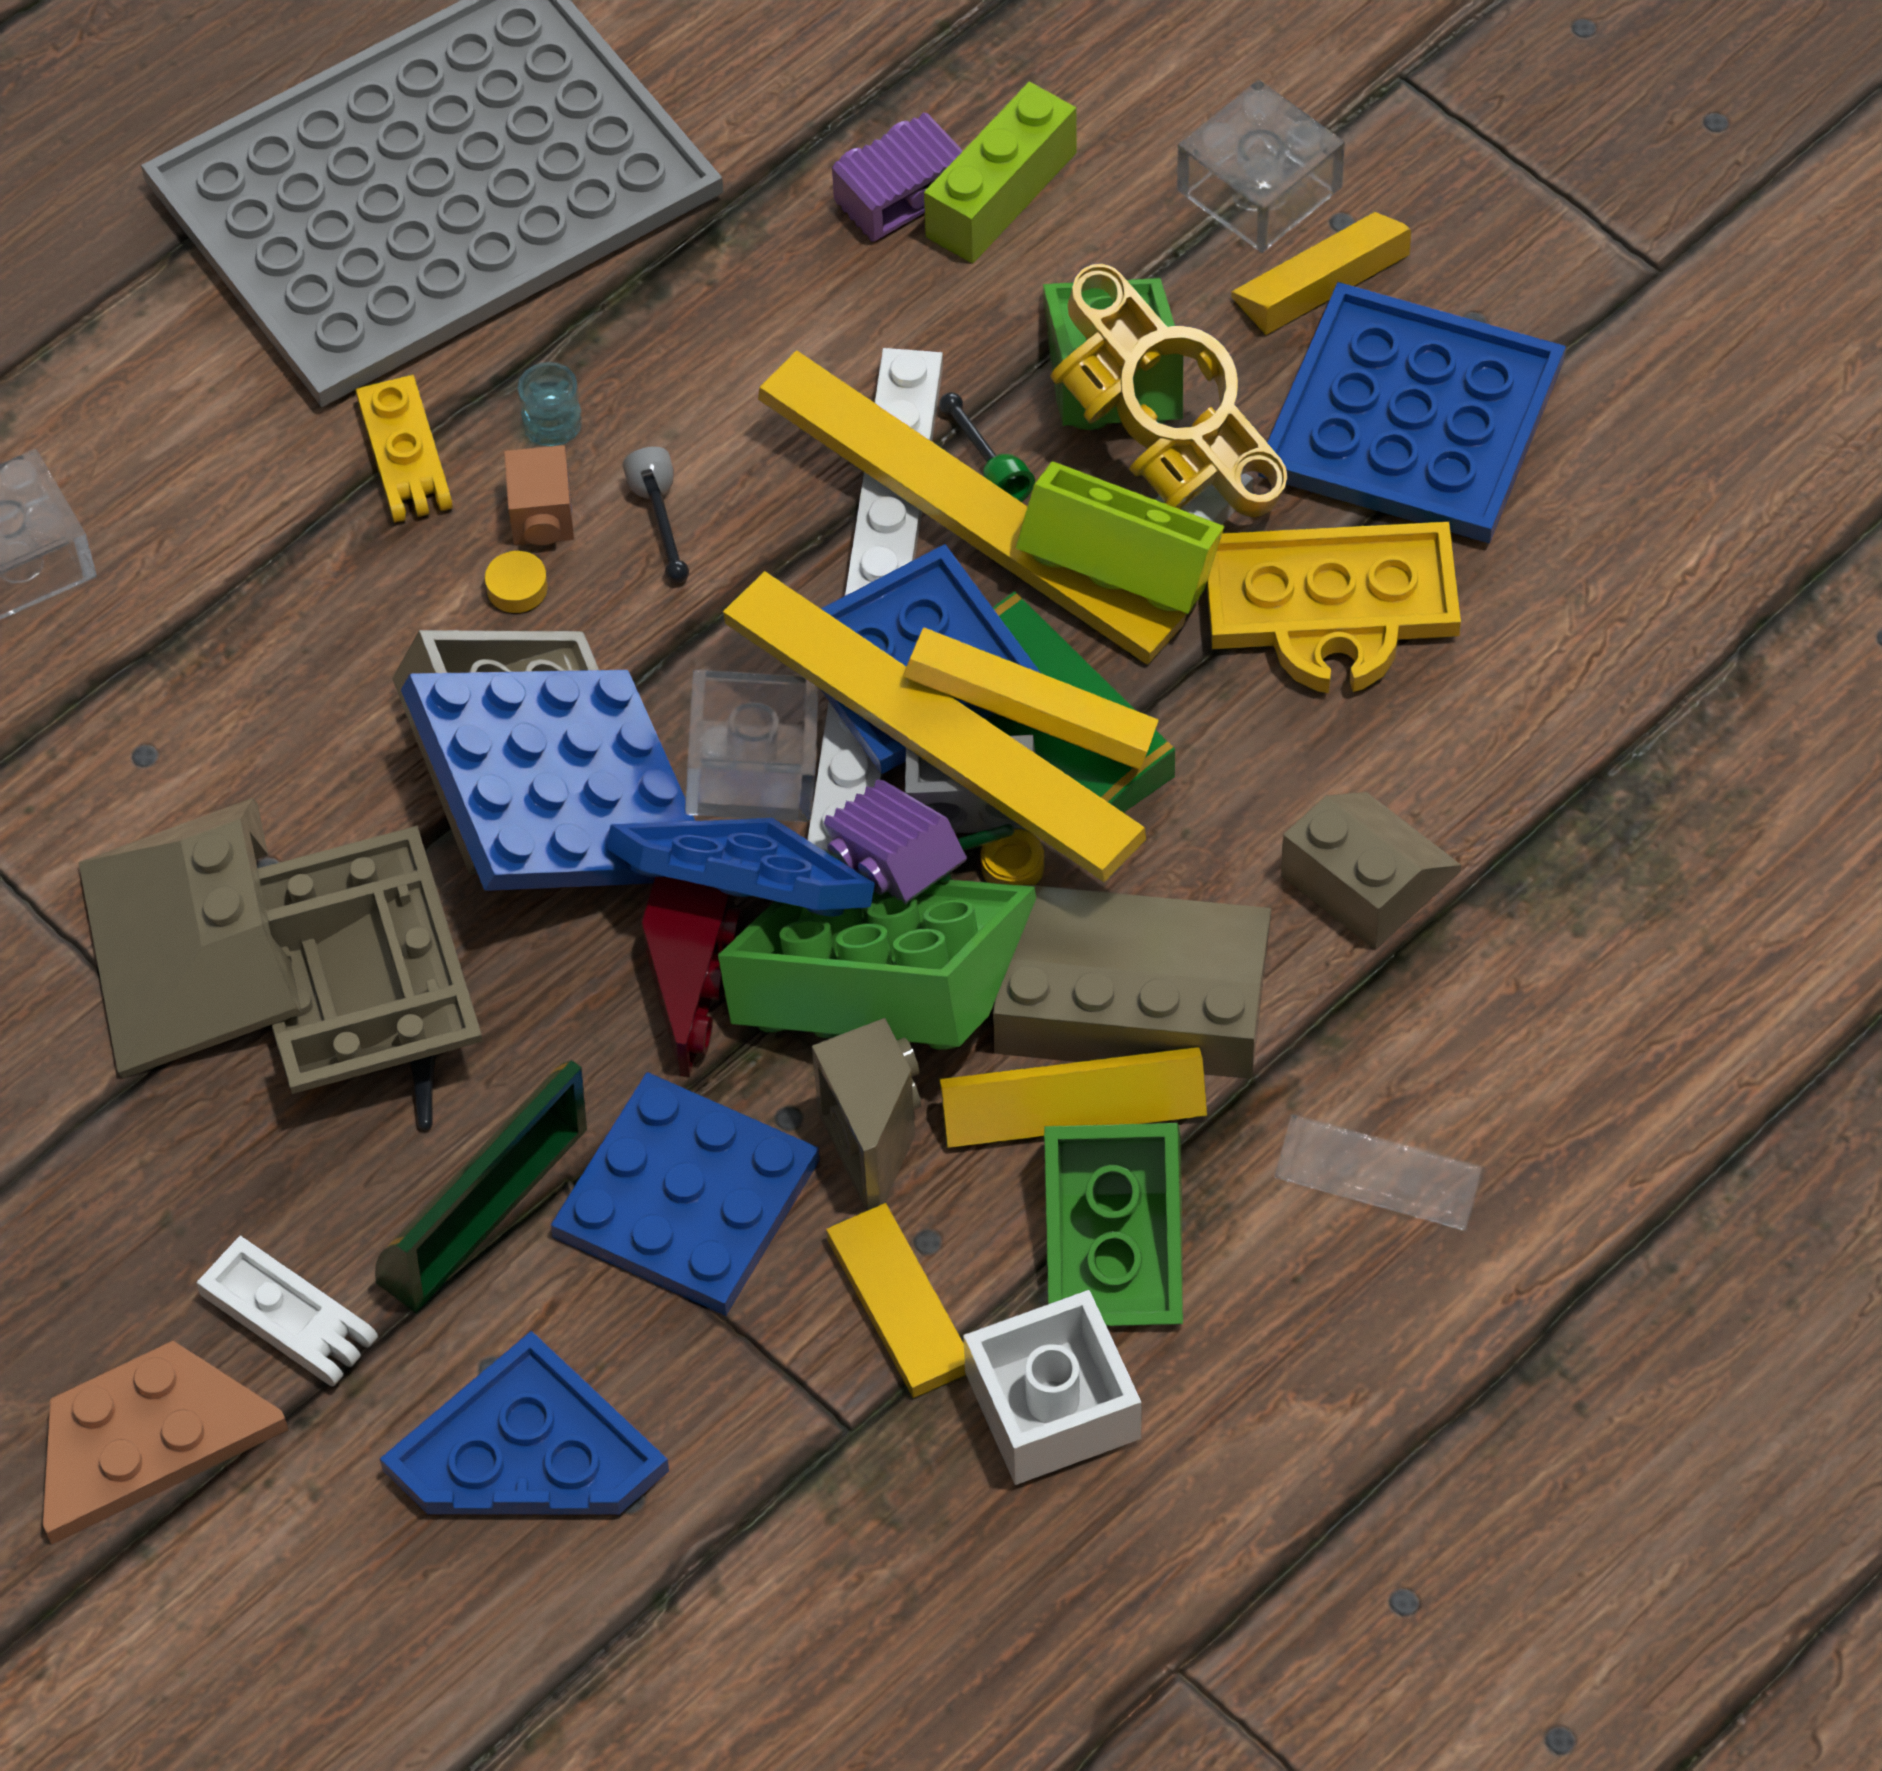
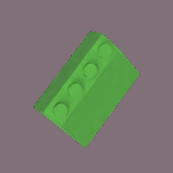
M939 880L906 905L902 900H898L895 895L892 897L889 892L878 895L873 891L871 907L844 909V913L840 916L818 915L808 911L805 907L774 901L718 954L731 1024L757 1026L764 1032H778L785 1029L814 1032L818 1037L832 1038L886 1018L896 1040L905 1037L908 1042L926 1043L934 1049L960 1047L991 1012L1036 901L1035 887L961 880L942 882Z

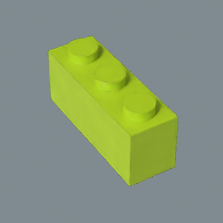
M1029 81L924 191L926 238L973 264L1077 153V108Z
M1052 461L1034 484L1016 549L1032 554L1033 558L1043 565L1066 567L1087 575L1095 584L1101 587L1124 589L1145 597L1150 604L1166 611L1179 610L1189 614L1205 590L1224 526Z

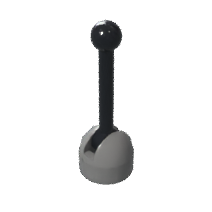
M646 447L629 454L622 463L627 484L636 495L647 500L651 499L668 560L665 576L671 583L681 584L687 580L689 568L679 558L662 497L673 484L674 469L669 452L661 447Z

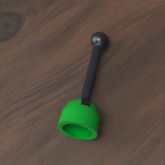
M954 392L944 394L939 401L940 410L945 415L954 417L987 462L983 469V477L1022 502L1033 490L1035 484L1033 473L1022 460L1012 454L996 455L963 411V400L960 395Z

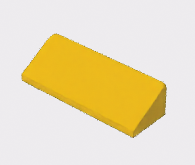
M1373 212L1231 291V297L1261 331L1267 335L1330 300L1337 282L1355 286L1409 256L1411 230L1404 223Z

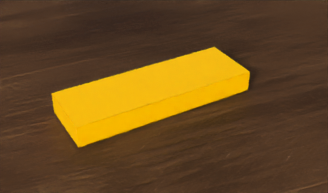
M884 1203L827 1228V1241L912 1397L920 1396L966 1375L964 1343L887 1204Z

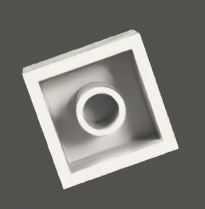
M1090 1290L963 1335L965 1374L1015 1485L1141 1439V1400Z

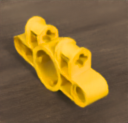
M1093 264L1082 269L1075 277L1067 306L1068 314L1073 324L1085 336L1087 341L1067 356L1052 371L1050 378L1055 384L1063 383L1086 409L1083 416L1089 423L1095 422L1115 406L1117 407L1118 415L1127 432L1138 443L1148 448L1134 461L1129 470L1135 477L1142 475L1165 501V504L1182 509L1212 484L1228 504L1242 515L1257 517L1270 512L1277 504L1287 481L1286 467L1276 452L1234 405L1238 390L1237 372L1233 360L1224 346L1214 337L1201 330L1186 326L1167 327L1124 276L1112 266ZM1090 288L1102 289L1110 295L1113 304L1106 309L1097 310L1091 308L1084 302L1082 293ZM1180 354L1197 360L1198 367L1209 382L1214 379L1218 386L1220 401L1218 409L1215 411L1212 407H1209L1195 420L1191 427L1173 428L1158 423L1156 413L1147 405H1140L1135 397L1133 376L1140 367L1147 371L1160 361L1161 355ZM1251 471L1262 473L1268 478L1271 484V491L1262 495L1250 493L1243 486L1241 475Z

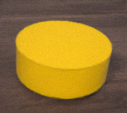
M509 551L503 553L490 562L485 572V583L489 600L502 611L510 613L529 611L537 607L547 594L548 583L545 566L537 556L529 552Z
M1014 829L1012 836L983 845L981 849V871L987 883L1036 885L1044 873V849L1040 840L1029 831Z

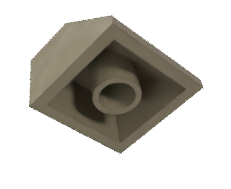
M1367 792L1326 795L1283 834L1281 876L1375 950L1461 872L1460 863Z
M886 1018L812 1046L818 1114L866 1211L885 1203L915 1137L914 1110L921 1107L919 1093L912 1079L913 1076L919 1074L915 1054L905 1037L896 1040Z

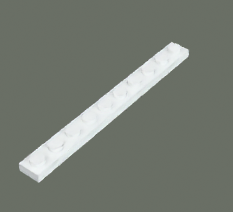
M883 348L875 404L930 441L933 440L943 371V352ZM865 472L845 596L915 560L922 511ZM830 702L828 703L808 833V841L829 853L827 844L832 839L824 825L826 815L834 816L836 808L844 809L846 800L854 802L856 793L864 795L866 786L874 787L876 779L883 780L884 773L880 774Z

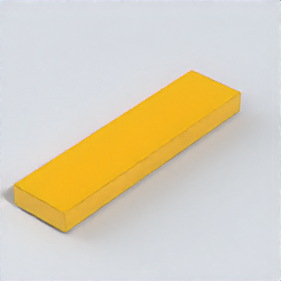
M925 627L921 631L903 675L909 680L1135 769H1141L1159 721L1156 718Z
M1199 1047L940 1079L945 1136L948 1148L1044 1136V1126L1144 1124L1207 1116L1203 1058Z

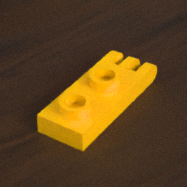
M414 374L356 388L358 405L393 522L406 520V510L402 501L412 499L417 517L428 515L429 508L425 495L435 493L436 502L441 511L453 509L448 485Z

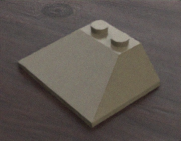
M254 798L79 862L117 1071L123 1079L302 1014L291 960L272 938L256 864L257 859L268 856V850L258 803Z
M418 826L258 868L271 936L291 960L302 1014L271 1025L292 1094L483 1042Z

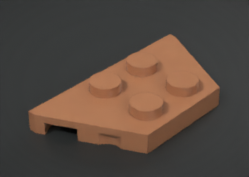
M175 1341L166 1343L51 1398L43 1527L51 1545L288 1431L285 1416L279 1408Z

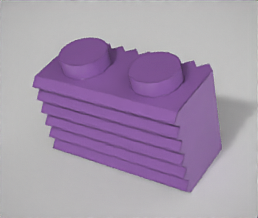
M923 112L918 119L913 118L910 122L902 121L897 123L880 140L875 139L870 146L865 145L863 149H851L839 161H836L832 166L834 199L837 205H841L843 211L848 213L850 219L855 221L857 227H861L863 233L868 235L870 241L874 242L925 213L924 191L961 154L962 149L928 113Z
M876 779L874 787L866 786L864 795L856 793L854 802L846 800L844 809L836 808L834 816L826 815L824 825L832 839L827 844L829 854L875 883V893L882 895L885 892H889L892 897L895 895L905 905L967 859L947 817L884 780Z

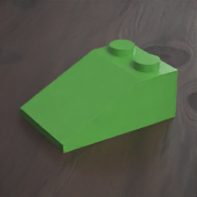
M1161 278L1127 280L1167 327L1175 326ZM1074 283L1043 284V301L1052 371L1067 356L1087 341L1085 336L1073 324L1068 314L1067 304ZM1090 288L1082 293L1084 302L1091 308L1097 310L1106 309L1113 304L1110 295L1102 289ZM1180 354L1161 355L1160 361L1147 371L1140 367L1133 376L1136 399L1140 405L1145 404L1158 416L1157 422L1160 424L1165 423L1167 420L1183 419L1184 356ZM1054 383L1056 401L1063 426L1073 425L1080 429L1094 430L1104 427L1107 423H1121L1116 406L1100 419L1089 423L1083 416L1086 409L1063 383Z
M1179 1124L1044 1126L1048 1304L1090 1290L1106 1326L1183 1324L1182 1174Z

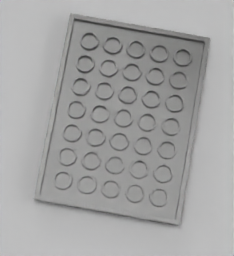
M461 0L141 165L145 182L321 407L724 193L722 176L571 0Z

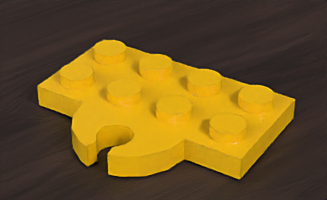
M1449 522L1222 533L1206 583L1212 649L1274 646L1280 665L1295 681L1319 692L1329 693L1331 668L1323 659L1330 654L1343 653L1354 659L1355 663L1350 670V685L1353 692L1365 689L1384 677L1395 660L1398 639L1460 636L1461 618Z

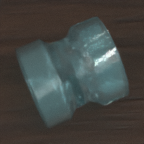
M553 362L535 364L525 370L519 378L517 387L525 434L533 442L543 446L562 445L575 438L582 425V413L578 401L579 390L575 374L568 367Z

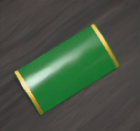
M1015 591L993 607L1041 674L1135 710ZM994 714L985 719L1009 736L1033 735L1035 752L1038 756L1123 813L1175 777V748L1156 729L1141 769H1135L1001 715Z

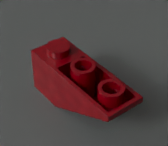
M663 876L655 877L642 920L647 960L680 1076L690 1078L696 1054L706 1055L710 1045L713 1018L708 1016L712 999L721 1001L725 993L718 954L742 932L744 912L743 909L735 908L733 895L723 893L718 888Z

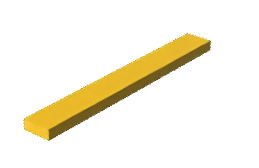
M796 350L759 387V401L1148 665L1184 626L1186 613L1182 611L1159 609L1150 604L1145 597L1124 589L1101 587L1095 584L1087 575L1066 567L1043 565L1036 561L1032 554L1016 549L1028 506Z
M764 571L723 611L725 624L1101 881L1105 882L1146 840L1144 826L951 696L904 677L905 665Z

